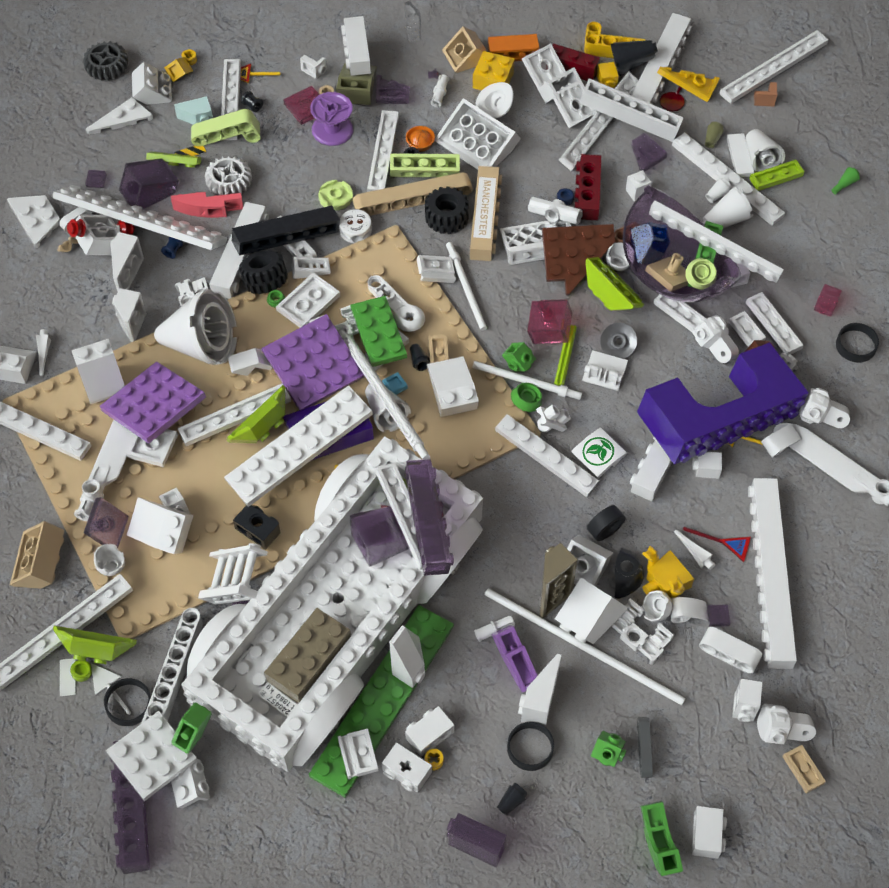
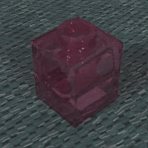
M824 284L814 311L831 317L842 290Z

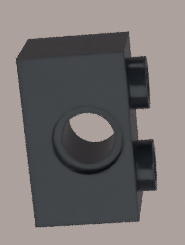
M246 505L233 519L234 527L237 531L265 550L281 533L277 519L265 515L258 506L254 507L251 505L248 507ZM258 523L262 524L261 526H258V527L254 526V525H256V524H258Z

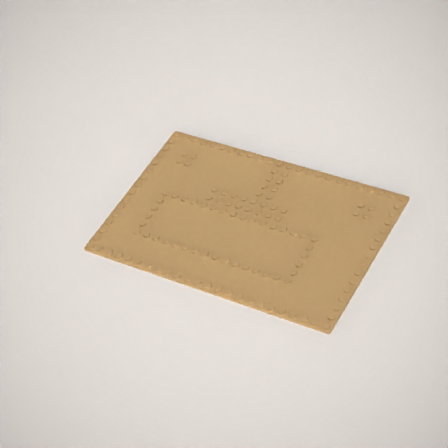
M394 225L362 241L322 257L329 258L331 273L320 275L319 277L340 291V297L318 317L327 314L334 326L345 322L347 319L342 317L341 308L376 298L368 289V279L374 275L382 277L408 304L422 309L425 314V322L420 329L407 332L398 328L401 333L409 338V343L404 346L407 358L384 364L375 372L381 381L398 372L407 383L408 389L397 394V396L410 407L411 414L408 413V421L423 441L424 448L430 455L428 461L434 468L445 471L450 478L455 480L518 448L495 431V427L507 414L538 437H540L541 432L528 413L513 404L511 400L512 390L503 377L472 368L474 361L494 366V364L438 283L420 280L421 274H419L416 259L418 254L400 228ZM292 271L288 272L287 282L276 290L281 291L286 298L307 278L293 279ZM373 282L371 284V286L373 287H379L381 285L379 282ZM246 291L227 300L233 310L237 326L232 327L233 338L237 337L233 355L253 348L262 349L274 342V340H278L300 327L267 303L269 293L253 294ZM154 333L113 350L125 386L157 361L205 393L206 398L181 417L183 425L282 384L273 368L267 370L255 367L248 376L234 374L231 372L229 361L217 365L205 363L159 344L154 337ZM360 334L353 335V339L363 354H366ZM447 335L449 359L464 357L479 401L477 409L440 417L428 368L424 371H418L412 366L410 346L419 344L430 358L428 336ZM75 367L5 398L2 403L90 442L91 448L80 461L17 432L95 590H99L119 574L132 587L133 591L108 609L106 613L118 637L134 639L182 615L186 609L196 608L207 602L198 599L200 591L208 590L211 587L218 559L210 557V552L219 551V549L226 550L247 546L249 543L256 544L234 527L233 519L246 504L224 477L288 429L285 422H283L277 429L273 427L269 431L270 436L263 442L259 440L257 443H229L226 440L227 437L242 424L240 423L187 447L179 431L175 430L178 436L164 467L127 457L117 480L105 486L103 490L104 499L94 507L91 514L92 519L82 521L74 515L75 510L79 508L81 503L82 485L89 479L114 419L102 412L100 405L108 399L90 404L78 368ZM364 377L349 386L370 408L365 394V389L370 383ZM340 391L334 393L333 395H331V396H329V397L323 399L322 401H320V402H318V403H316V404H314V405H317V404H320V403H323V402L328 401L329 399H331L333 396H335V395H336L337 393H339ZM292 398L291 402L285 404V415L299 411ZM371 415L369 420L373 427V440L308 462L252 504L254 507L258 506L268 517L272 516L277 519L281 533L265 550L268 551L266 556L256 557L250 581L275 569L276 564L287 556L289 548L298 543L302 532L306 529L308 530L314 523L315 508L320 492L334 471L335 465L341 464L354 455L370 454L384 436L388 439H394L402 448L413 451L418 458L422 459L419 453L413 450L400 428L393 432H390V430L382 432L376 427ZM174 488L178 489L188 507L189 514L193 515L182 553L172 554L127 536L138 497L163 505L159 496ZM258 523V524H256V525H254V526L258 527V526H261L262 524ZM104 544H114L120 552L124 553L125 566L120 573L114 576H104L97 571L94 564V553L98 547ZM247 559L245 560V564H244V568H243V572H242V576H241L240 583H241V581H242V577H243V573H244V569H245V565H246ZM234 566V569H233L231 581H232V578H233L235 566Z

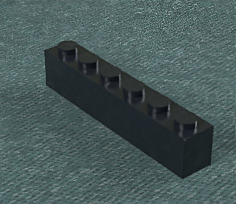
M331 205L232 228V243L239 256L338 233L340 218Z

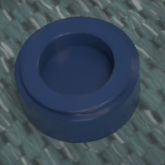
M567 188L560 189L557 192V199L563 201L566 206L571 205L574 201V193Z

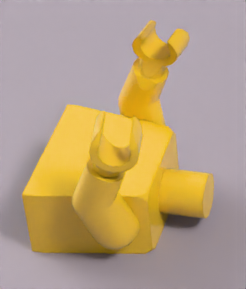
M649 546L648 550L642 553L648 559V573L646 577L648 583L643 586V591L646 595L651 591L659 590L667 593L670 598H676L692 587L694 577L671 550L660 560L657 551L652 546Z

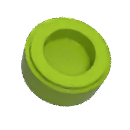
M81 660L75 661L70 668L71 676L78 682L88 680L92 674L90 663Z

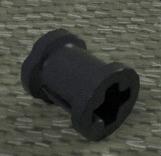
M251 91L243 94L241 99L243 105L249 106L255 113L262 108V99L256 98Z

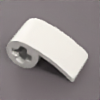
M788 424L763 439L761 443L773 458L790 445L800 441L801 438L793 426Z
M687 597L671 599L672 611L670 616L673 623H684L691 617L705 621L709 620L705 601Z

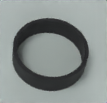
M862 323L845 325L840 330L836 340V348L843 358L857 363L870 360L875 355L879 346L877 333L871 327ZM848 331L863 332L872 339L874 350L865 355L853 354L843 347L840 336Z
M125 678L116 681L108 688L104 696V707L108 717L115 724L134 726L142 722L146 709L134 719L121 720L114 717L107 707L110 695L117 688L125 685H135L142 688L148 695L149 704L151 696L146 685L139 680Z
M521 723L511 731L508 737V756L513 764L520 769L526 771L539 770L545 767L553 756V736L545 726L539 723ZM531 728L544 733L551 744L549 756L538 764H525L517 760L510 749L511 739L517 732Z

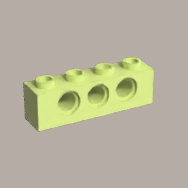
M390 154V177H442L460 173V154Z

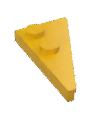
M660 66L657 71L661 76L706 102L710 99L720 79L719 77H714V79L705 78V74H696L681 70L680 73L674 72L670 67Z

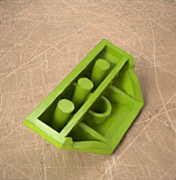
M599 257L586 259L588 287L604 303L607 309L624 310L642 308L644 306L640 296L612 268L604 264Z
M282 385L237 427L226 440L229 443H257L259 440L262 442L270 436L269 431L273 427L277 429L284 422L286 387Z
M53 626V631L68 653L74 655L73 659L86 661V657L93 658L94 663L106 665L107 661H113L137 643L135 639Z

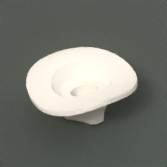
M505 82L487 86L479 93L476 99V107L495 119L504 116L513 103L514 93L512 86Z

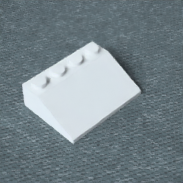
M463 98L434 141L453 154H460L462 160L478 170V166L496 167L513 151L521 138L515 131Z

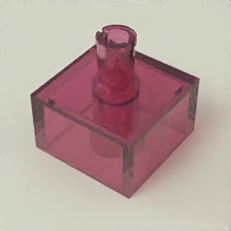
M568 300L532 301L527 329L532 344L568 343L572 310Z

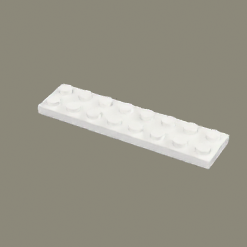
M348 385L224 478L249 507L373 415V412Z

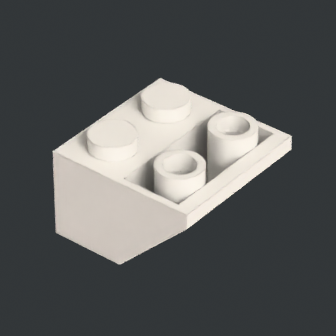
M143 62L132 72L133 98L146 105L170 103L172 101L170 76L154 66Z

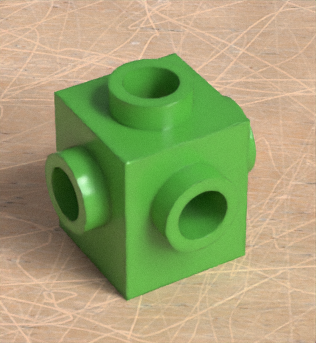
M524 342L512 343L502 354L509 368L514 372L529 370L536 359L532 354V350Z
M602 731L596 741L591 757L598 759L603 765L615 767L618 761L622 762L627 750L623 749L626 741L617 734Z

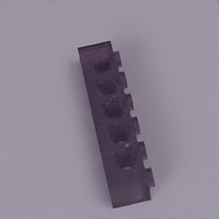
M114 763V770H111L112 783H115L112 799L113 803L116 804L117 811L113 812L114 824L118 827V832L114 833L115 845L119 846V854H116L115 857L116 866L121 869L123 874L150 870L146 801L144 802L132 785L128 788H123V785L128 780ZM134 802L130 809H124L126 803ZM129 823H135L133 829L125 830ZM137 844L134 851L127 852L129 845Z

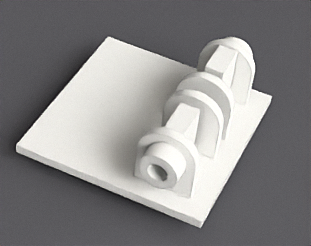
M592 350L589 362L585 366L582 381L618 391L628 360Z

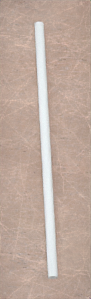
M489 588L486 590L485 596L681 706L686 698L588 643L585 642L584 644L572 634Z

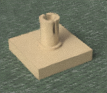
M674 253L672 257L651 263L646 267L645 271L670 292L688 285L686 269L681 266L684 258L678 253Z

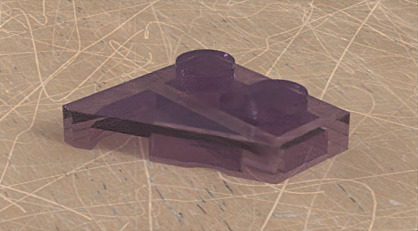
M377 75L376 103L409 104V86L399 84L392 79L389 82L382 79V75Z
M646 133L632 140L631 146L640 171L643 170L645 172L667 158V152Z

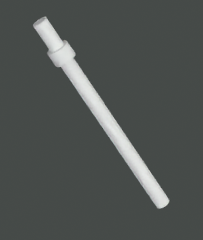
M448 242L446 247L450 254L449 257H452L453 264L481 331L487 329V326L461 265L460 255L456 252L453 243Z
M477 361L473 363L472 368L521 383H531L538 388L558 393V396H568L580 400L582 395L581 392L568 389L564 385L557 386Z

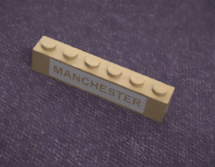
M478 166L470 260L491 261L492 254H495L496 244L493 243V240H497V229H494V226H498V215L495 214L499 212L500 202H497V198L500 199L501 188H498V185H502V175L499 174V167Z

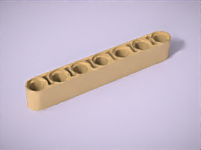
M462 172L357 194L353 197L352 201L355 209L365 211L371 216L424 205L425 199L428 198L427 195L432 193L434 189L439 190V187L446 188V186H449L452 189L455 187L457 191L461 190L463 195H469L473 188L468 174Z

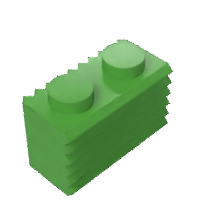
M193 703L181 718L171 741L172 745L189 754L202 737L212 715L211 711L198 703Z

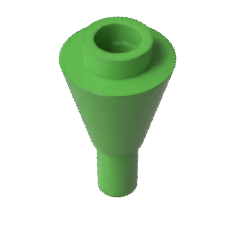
M848 167L838 184L831 189L832 193L837 194L843 188L859 181L860 174L858 170Z

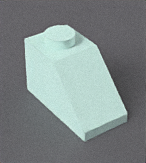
M207 96L174 104L177 118L190 124H196L213 118Z

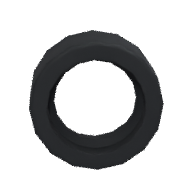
M611 505L593 517L587 526V530L595 540L602 541L613 535L623 525L626 517L617 506Z

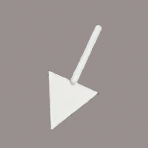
M91 663L95 695L105 688H109L112 683L121 678V676ZM114 691L112 695L124 711L130 715L131 711Z

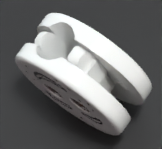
M359 209L345 212L340 217L339 230L341 237L347 242L356 243L371 236L372 221L369 214Z

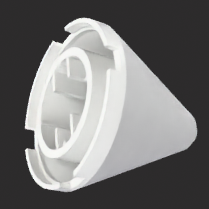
M211 289L203 290L195 294L160 324L155 330L154 337L159 344L211 365L223 364L228 361L229 356L233 355L236 348L237 337L233 338L232 328L237 327L236 320L229 302L220 292H213Z

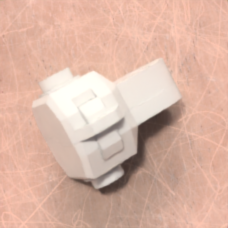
M721 316L709 317L693 330L692 333L696 337L695 340L701 347L709 348L719 362L727 363L738 357V347L728 335L729 329Z
M808 389L809 394L805 399L804 405L799 410L802 421L809 424L824 422L836 428H844L849 424L850 414L846 406L832 401L828 391L824 389Z
M765 703L762 705L757 719V728L760 738L764 742L785 744L787 739L808 741L816 735L812 718L808 714L789 712L786 707Z

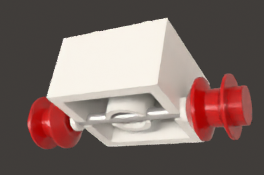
M78 215L77 220L71 219L67 225L68 233L71 237H76L86 255H112L110 244L117 233L121 232L132 235L135 230L133 224L119 220L116 225L113 219L106 215Z

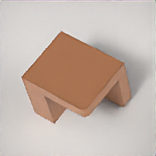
M770 82L768 91L754 92V106H775L777 82Z

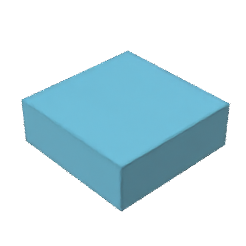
M398 372L382 380L385 387L396 395L408 389L407 383Z

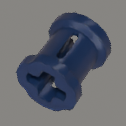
M169 237L168 243L162 247L161 252L166 257L174 259L177 250L183 246V241Z

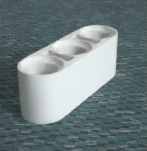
M714 627L707 628L699 644V647L704 652L746 673H753L762 657L759 649Z

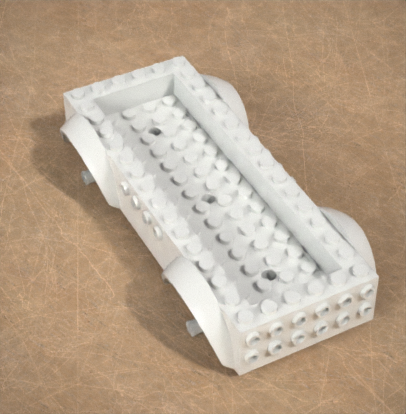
M385 436L370 454L354 455L343 461L331 473L320 492L315 508L314 523L308 530L306 529L302 532L298 543L289 548L284 560H280L276 564L275 571L271 576L268 575L263 580L262 587L258 590L256 598H252L248 604H235L223 609L200 632L188 659L187 678L181 684L184 690L183 694L187 697L186 701L190 705L198 703L206 707L212 713L211 720L217 721L224 730L231 731L244 744L252 746L261 756L269 758L276 767L283 768L289 772L293 766H303L329 733L333 734L335 732L334 728H338V721L364 687L361 676L416 604L427 603L450 574L454 575L455 571L458 570L459 562L483 530L479 523L482 519V496L477 491H471L466 488L461 481L450 478L445 471L434 468L429 461L425 462L418 458L413 451L402 448L394 439H388ZM395 463L400 475L429 495V500L422 507L437 506L443 510L444 517L439 524L425 527L440 559L439 565L419 570L401 528L393 525L397 521L394 512L381 509V505L390 506V503L376 475V467ZM319 608L351 630V637L299 704L291 699L297 706L286 717L258 695L268 683L264 672L313 611Z

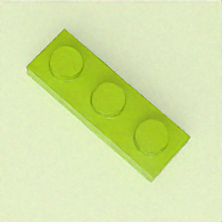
M152 151L146 154V160H152L154 164H162V161L168 162V165L179 166V163L185 164V167L191 168L201 164V157Z
M793 160L750 174L749 179L755 189L760 191L802 177L804 170L797 160Z

